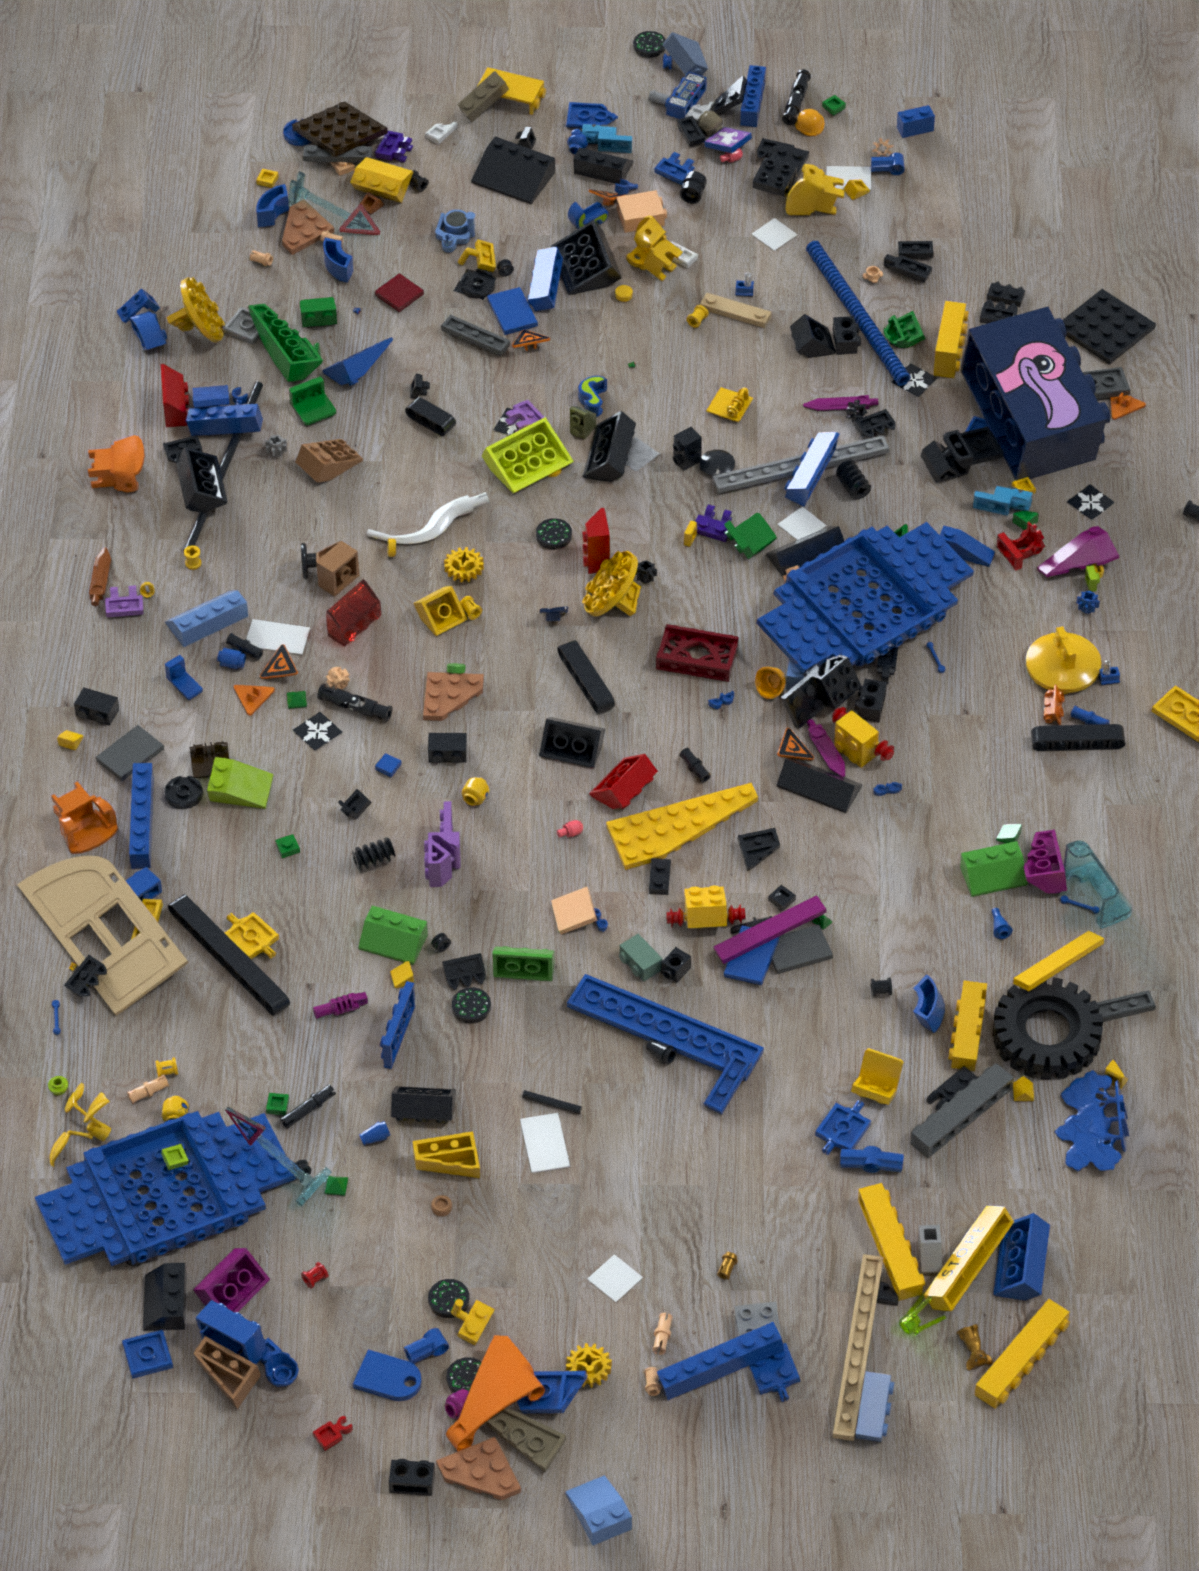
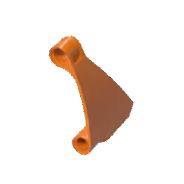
M494 1335L475 1376L461 1415L446 1432L448 1440L457 1451L471 1447L478 1428L509 1405L524 1396H527L531 1401H536L545 1393V1388L534 1375L531 1364L508 1336Z

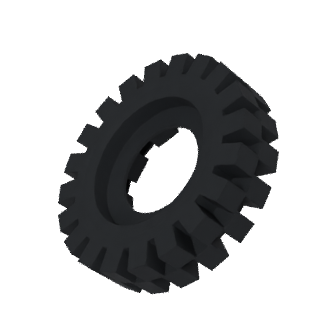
M1053 977L1052 985L1047 984L1046 980L1030 991L1021 987L1019 989L1016 985L1008 989L1007 996L1002 995L998 1001V1007L995 1009L992 1035L994 1036L996 1050L1000 1049L999 1055L1004 1062L1011 1059V1068L1018 1072L1022 1067H1025L1024 1075L1034 1078L1036 1071L1041 1072V1080H1051L1052 1073L1056 1074L1058 1080L1068 1077V1070L1073 1075L1082 1072L1083 1065L1088 1067L1100 1049L1103 1018L1102 1013L1099 1014L1100 1008L1097 1002H1090L1091 995L1086 990L1078 993V985L1069 982L1066 987H1062L1063 979ZM1052 1010L1065 1017L1070 1026L1068 1036L1062 1042L1053 1045L1036 1042L1028 1035L1026 1030V1022L1033 1013Z

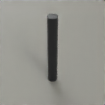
M524 1090L522 1098L580 1114L582 1111V1106Z

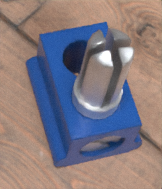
M746 273L745 281L736 280L735 295L753 296L754 281H751V273H749V278L748 273Z
M1106 660L1104 668L1099 669L1098 677L1100 684L1120 683L1118 667H1111V662Z

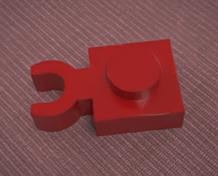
M341 1416L334 1425L329 1421L313 1431V1437L324 1451L342 1441L341 1434H348L353 1430L352 1424L342 1426V1424L347 1422L346 1416Z

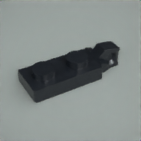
M887 254L884 258L883 266L924 283L932 273L931 266L902 255L894 257Z
M893 647L885 655L878 656L877 674H882L881 681L887 682V684H889V675H894V672H896L898 647Z

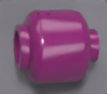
M461 1389L447 1397L445 1411L450 1418L459 1419L469 1394L468 1390Z

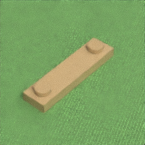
M706 293L700 303L709 312L762 328L766 327L771 318V311L710 293Z

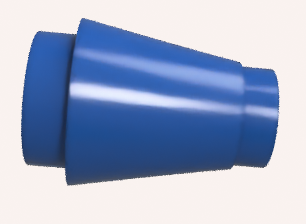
M378 1121L359 1134L363 1145L387 1140V1137L391 1136L385 1121Z

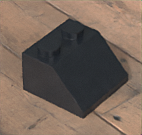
M804 314L790 326L791 336L796 345L795 349L800 355L803 354L808 358L834 355L836 353L828 327L810 316Z

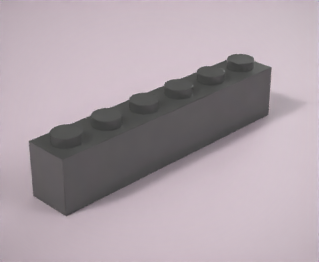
M997 1063L991 1068H986L979 1078L973 1079L968 1087L963 1091H958L951 1101L945 1102L940 1107V1110L935 1114H930L923 1124L917 1125L912 1130L911 1145L929 1159L1013 1089L1014 1077Z

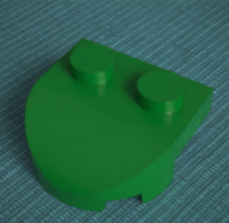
M914 311L899 318L893 315L888 319V325L884 328L886 339L898 348H909L926 339Z

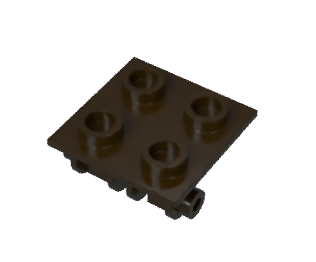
M210 742L209 746L204 743L205 746L203 744H193V746L189 747L194 778L211 776L215 757L229 759L227 742H215L214 745Z

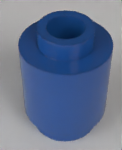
M223 648L222 651H219L217 657L220 666L237 670L238 668L243 669L246 660V654H242V651Z

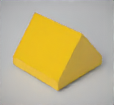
M1025 1076L1013 1082L1014 1101H1034L1033 1082Z

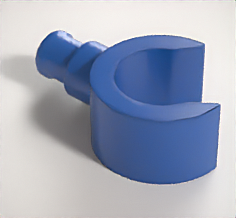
M620 179V184L615 183L614 191L619 194H628L629 190L638 189V184Z
M241 387L232 390V401L235 405L245 404L248 400V393L238 397L241 394Z

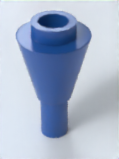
M993 908L994 937L1005 939L1012 934L1013 929L1001 916L999 908Z

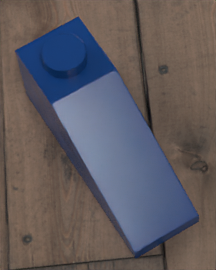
M943 526L940 536L963 560L990 567L995 551L962 530Z

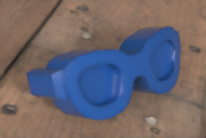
M732 690L725 695L720 693V698L708 700V705L714 709H720L722 704L730 705L733 702L734 691Z
M897 782L886 783V787L879 784L873 788V792L877 796H883L886 793H899L902 790V784Z
M594 908L597 928L599 931L604 932L608 928V922L605 919H601V911Z

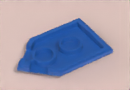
M569 102L566 127L583 128V124L607 125L618 119V116L608 111L607 107L603 104Z

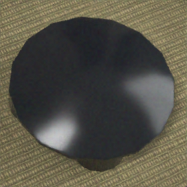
M710 450L700 458V470L711 476L731 472L735 467L734 457L724 450Z

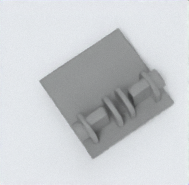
M776 1302L734 1306L735 1323L737 1324L739 1336L773 1321L781 1336Z

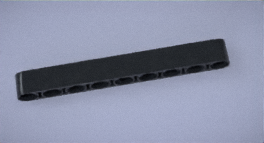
M186 894L168 904L171 915L272 1016L290 1006V1000L287 995Z

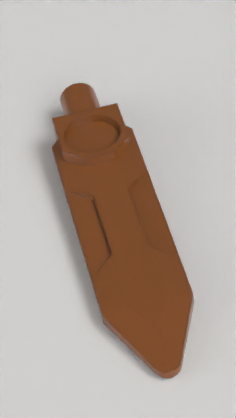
M106 547L99 552L94 561L89 588L92 606L99 605V600H103L111 564V557Z

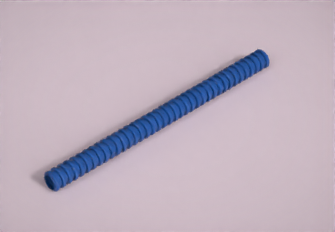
M817 240L810 242L806 247V251L849 314L854 316L855 323H858L859 329L897 385L907 384L911 379L910 374L883 337L874 321L844 280L820 242Z

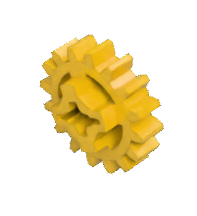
M459 547L457 552L451 550V555L447 554L446 559H444L445 572L448 573V577L453 576L454 581L460 579L461 583L464 579L470 582V578L476 580L477 575H482V570H484L483 557H480V552L475 553V549L468 551V547H465L464 550H461Z
M585 1343V1348H581L578 1345L577 1351L571 1350L570 1357L566 1358V1371H586L588 1376L582 1387L589 1384L590 1388H593V1383H597L600 1386L601 1379L607 1381L608 1374H611L612 1359H609V1352L604 1353V1347L596 1349V1344L589 1347Z

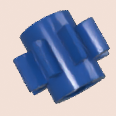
M1092 591L1081 592V597H1077L1076 603L1078 604V610L1086 614L1094 613L1095 608H1099L1100 601L1098 600V594L1095 595Z

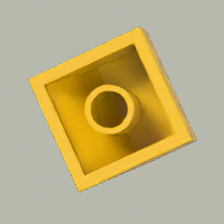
M452 586L443 587L413 603L420 619L435 636L468 620Z

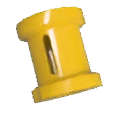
M696 305L694 312L689 314L686 320L691 327L698 328L701 325V321L708 317L709 312L704 306Z
M193 545L184 549V556L186 557L185 566L190 570H196L202 564L199 558L200 549Z
M465 596L460 601L463 610L467 613L470 620H475L482 614V607L476 605L471 596Z
M172 1057V1060L155 1061L158 1078L162 1075H178L175 1057Z

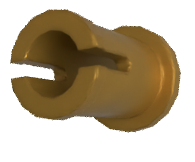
M726 1252L722 1256L723 1261L717 1272V1276L721 1279L729 1280L734 1265L738 1263L737 1255L732 1252Z

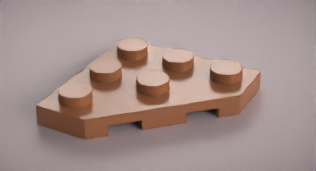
M303 199L290 206L282 245L293 255L318 242L323 231H329L331 234L334 233V227Z
M428 672L423 720L443 721L452 711H458L468 704V701L474 696H480L483 693L484 674Z
M495 1437L436 1460V1465L444 1481L447 1483H456L465 1486V1489L480 1494L484 1492L493 1495V1498L504 1500L521 1493V1487Z

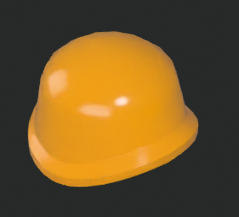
M805 109L799 113L795 128L804 135L817 136L824 130V118L814 109Z
M762 667L757 671L755 685L758 693L763 698H776L785 688L786 676L780 669Z

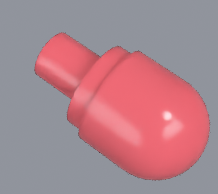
M740 148L733 153L725 152L724 155L720 156L721 162L738 161L742 158L743 152Z
M578 820L567 822L563 825L562 829L557 830V835L559 838L565 835L567 837L577 836L582 833L583 824Z

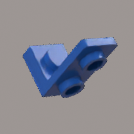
M141 288L117 310V314L124 323H127L130 320L129 317L137 314L143 307L147 310L150 308L156 312L160 309V306L153 296Z
M181 655L165 663L166 678L187 700L203 692V688L186 672L185 661Z

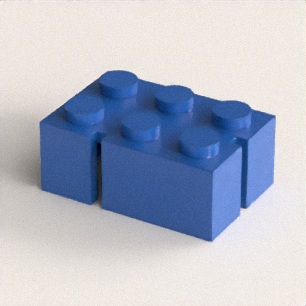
M211 1300L195 1317L202 1340L206 1336L236 1354L243 1350L240 1356L254 1364H257L266 1354L267 1348L261 1326L255 1321L247 1320L239 1312L229 1310L224 1304H218Z

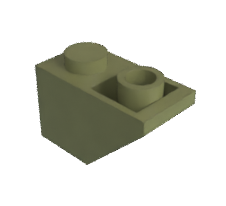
M571 406L569 408L570 433L576 437L586 439L596 427V414L582 407Z

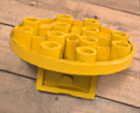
M194 277L183 279L180 286L184 308L167 317L168 323L174 327L176 326L183 332L190 331L195 326L207 339L217 343L223 338V326H225V323L217 313L219 308L216 302L211 301L205 292L202 282H197Z
M617 551L609 560L605 559L602 562L601 569L585 587L587 592L582 603L587 613L592 616H600L616 606L630 617L635 614L641 586L633 581L638 567V559L630 551Z
M1061 626L1056 628L1055 633L1044 635L1032 643L1026 656V668L1036 684L1047 690H1054V686L1057 685L1063 694L1085 690L1096 681L1099 676V669H1101V656L1097 648L1089 640L1080 635L1068 633Z

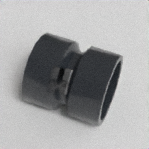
M697 171L687 173L680 190V197L683 201L696 204L701 200L703 190L707 184V179L702 173Z

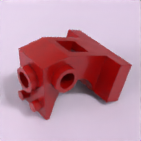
M1028 522L1027 530H1024L1020 534V538L1016 540L1009 539L1004 532L997 535L996 547L1015 571L1022 568L1023 559L1041 553L1043 548L1046 547L1042 541L1045 538L1041 530L1036 531V524L1032 525Z

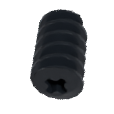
M846 460L838 466L836 476L853 499H862L870 493L871 485H869V481L865 479V476L854 460Z
M388 837L384 838V843L382 840H377L376 844L370 842L369 847L364 844L362 850L360 847H355V853L352 851L353 860L360 872L362 871V865L369 869V863L376 867L377 860L384 864V858L391 862V856H396L392 842Z

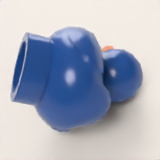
M574 129L567 140L569 152L576 155L579 147L586 149L588 146L586 136L579 129Z

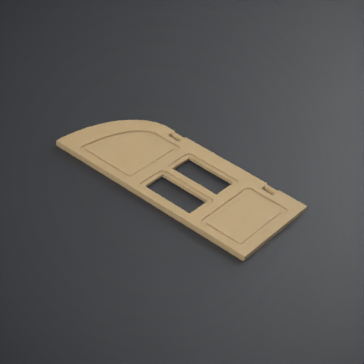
M79 856L66 859L45 867L17 884L78 966L84 961L85 957L70 938L90 925L111 952V955L101 962L105 965L107 974L99 975L97 977L99 985L94 987L116 1016L189 963L114 865L105 858L99 856ZM113 875L118 879L116 883L111 879ZM117 904H119L140 931V934L122 947L99 918ZM164 939L169 944L166 948L161 943Z

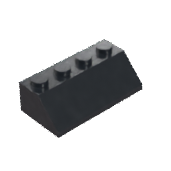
M620 411L596 425L583 473L585 479L611 482L623 476L636 422L624 412Z
M184 447L176 461V467L186 509L204 513L226 505L228 500L217 456Z

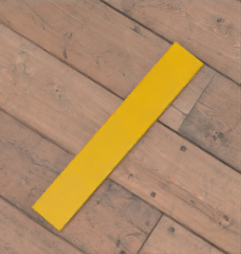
M1091 931L1085 932L1014 977L1013 984L1027 991L1034 989L1103 945L1104 938Z

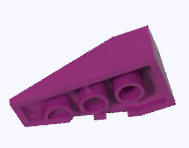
M1055 829L1035 832L1031 851L1027 856V863L1024 864L1026 881L1047 894L1067 891L1065 869Z

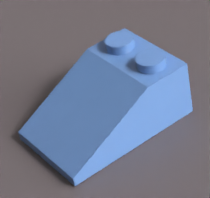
M605 1475L565 1491L592 1546L632 1530V1516L622 1497Z

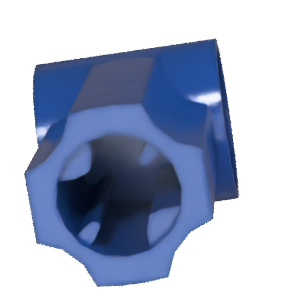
M896 152L892 153L889 157H871V172L890 171L893 175H901L905 171L904 156Z
M433 1328L427 1331L422 1339L405 1346L404 1352L409 1362L414 1364L431 1355L440 1356L449 1349V1344L439 1328Z

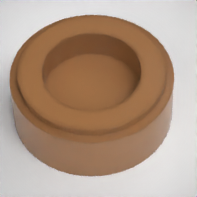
M444 1195L435 1197L431 1202L432 1212L440 1217L448 1215L452 1211L451 1199Z

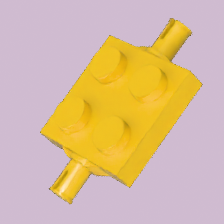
M254 912L241 919H238L233 913L228 914L226 919L233 925L224 933L251 960L262 952L270 959L275 957L276 952L270 946L279 940L278 933Z

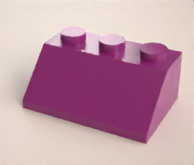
M234 1248L193 1291L205 1306L213 1300L218 1304H224L233 1312H239L270 1278L247 1248Z

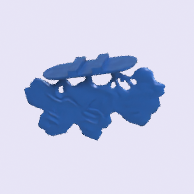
M1094 1070L1086 1072L1084 1077L1076 1078L1061 1093L1065 1103L1076 1108L1078 1113L1068 1116L1064 1121L1065 1124L1059 1126L1054 1131L1061 1140L1074 1143L1066 1152V1165L1070 1168L1073 1167L1077 1171L1086 1167L1089 1162H1092L1100 1171L1114 1170L1115 1164L1122 1158L1121 1154L1113 1147L1116 1140H1121L1122 1149L1124 1152H1127L1125 1137L1129 1136L1126 1120L1128 1116L1124 1098L1121 1095L1119 1081H1115L1116 1096L1111 1097L1106 1090L1111 1086L1112 1078L1108 1075H1098ZM1099 1088H1103L1104 1092L1099 1091ZM1097 1093L1104 1095L1103 1099L1107 1098V1100H1099L1095 1095ZM1107 1104H1117V1117L1108 1118L1104 1115V1108ZM1112 1122H1119L1120 1135L1108 1133ZM1110 1140L1109 1144H1104V1141Z

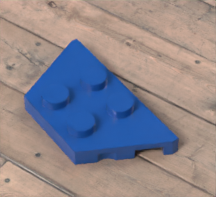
M586 1371L534 1372L536 1378L544 1386L545 1393L536 1401L529 1400L527 1396L519 1399L517 1402L522 1414L564 1413L587 1379Z

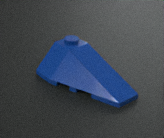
M390 337L322 371L338 384L344 385L348 383L351 386L359 382L358 378L365 375L391 344L393 338Z

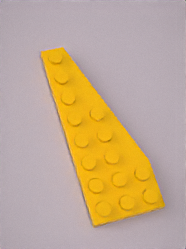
M752 783L611 820L606 822V827L624 869L627 870L651 863V858H666L667 854L681 849L683 844L688 841L692 842L709 832L719 822L727 821L737 811L741 812L758 802V796Z

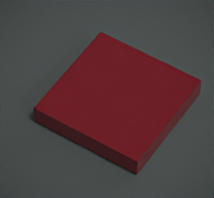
M400 273L375 290V296L398 312H401L424 295L422 288Z

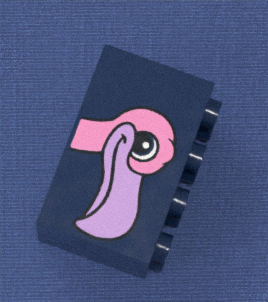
M1048 306L970 328L960 369L988 427L1004 452L1003 457L1015 480L1026 477L1033 479L1096 460L1099 446L1105 442V424L1110 422L1108 406L1105 402L1098 403L1094 395L1096 387L1090 374L1084 375L1080 368L1081 357L1077 347H1069L1065 340L1066 327L1061 318L1055 319Z

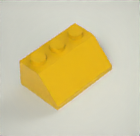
M366 157L356 166L350 183L356 190L366 193L370 192L373 195L402 203L413 171Z

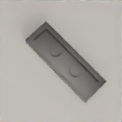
M1149 990L1097 1002L1100 1008L1099 1014L1102 1013L1103 1022L1153 1011L1156 1008Z

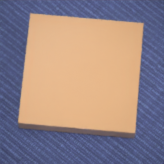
M588 887L551 900L558 931L561 935L597 921Z

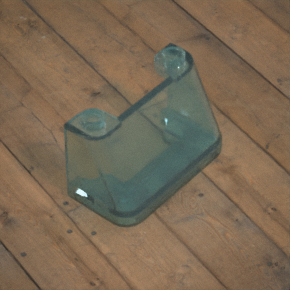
M1081 840L1066 844L1064 859L1066 879L1069 880L1071 877H1076L1080 883L1090 880L1103 900L1100 909L1101 915L1097 917L1096 921L1099 927L1103 929L1128 919L1132 914V904L1091 847Z

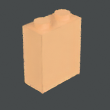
M657 190L616 197V210L624 233L636 231L640 221L648 215L653 216L661 227L665 226L667 211L666 208H663L662 197L658 196Z

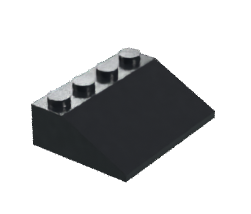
M495 136L487 146L471 179V183L532 204L555 174V158Z
M592 220L550 246L551 248L557 247L563 258L560 274L569 295L608 287L622 278L605 233L595 220Z

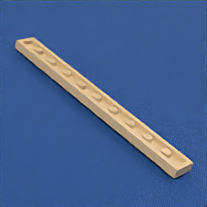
M863 1254L833 1430V1438L854 1441L884 1257Z

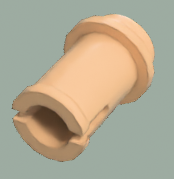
M323 231L320 241L324 242L326 237L340 240L343 243L342 239L344 237L331 234L329 231Z
M253 250L250 254V261L262 263L267 267L272 264L273 256L270 253L264 254Z
M649 1367L644 1371L646 1379L645 1391L650 1396L658 1395L662 1389L658 1380V1370L655 1367Z

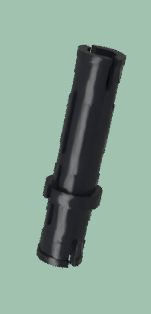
M328 1084L316 1094L312 1093L309 1099L280 1118L283 1126L288 1129L314 1109L322 1107L325 1101L336 1095L334 1088Z

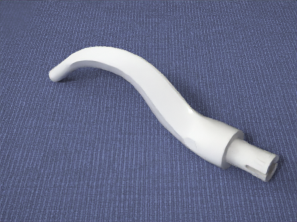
M486 492L470 498L466 495L455 499L436 510L428 524L420 531L412 534L393 536L368 529L367 536L383 541H388V538L396 539L398 544L426 542L442 534L456 517L471 513L473 508L488 504L489 498Z

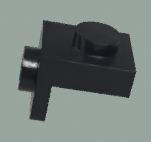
M358 789L345 802L338 801L342 806L340 810L347 817L352 815L355 819H358L372 803Z

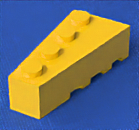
M963 981L961 1000L957 999L956 1011L959 1014L958 1016L955 1015L953 1024L956 1032L952 1031L951 1043L954 1044V1048L949 1049L948 1060H952L951 1068L961 1069L965 1066L970 1071H975L987 983Z

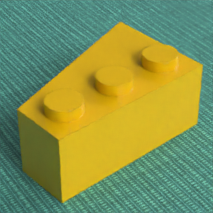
M473 1131L412 1141L416 1170L480 1178V1165Z

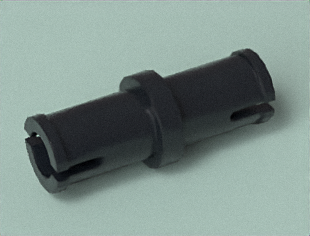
M233 633L228 635L226 644L242 651V654L246 653L254 657L256 660L262 657L264 651L262 648L251 644L247 639H241Z
M689 748L683 749L679 756L686 762L688 769L694 772L702 783L708 781L711 774L702 765V761L696 758Z

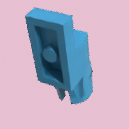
M583 124L582 134L586 136L588 143L598 144V151L632 153V136L617 135V127Z
M996 486L994 495L975 491L973 508L1006 516L1009 515L1011 508L1029 511L1033 492L1017 489L1012 486L1007 488Z

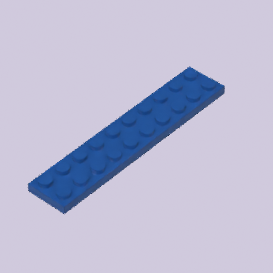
M587 974L583 976L567 1001V1007L647 1041L653 1039L654 1041L672 1045L677 1053L722 1072L735 1053L752 1062V1066L743 1081H747L764 1052V1047Z

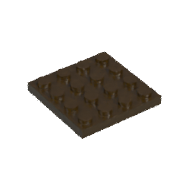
M345 101L292 124L293 131L334 157L388 133L386 126Z

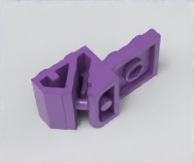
M451 801L444 802V809H440V832L428 833V840L424 841L425 879H429L430 887H442L452 878V868H461L459 832H453Z

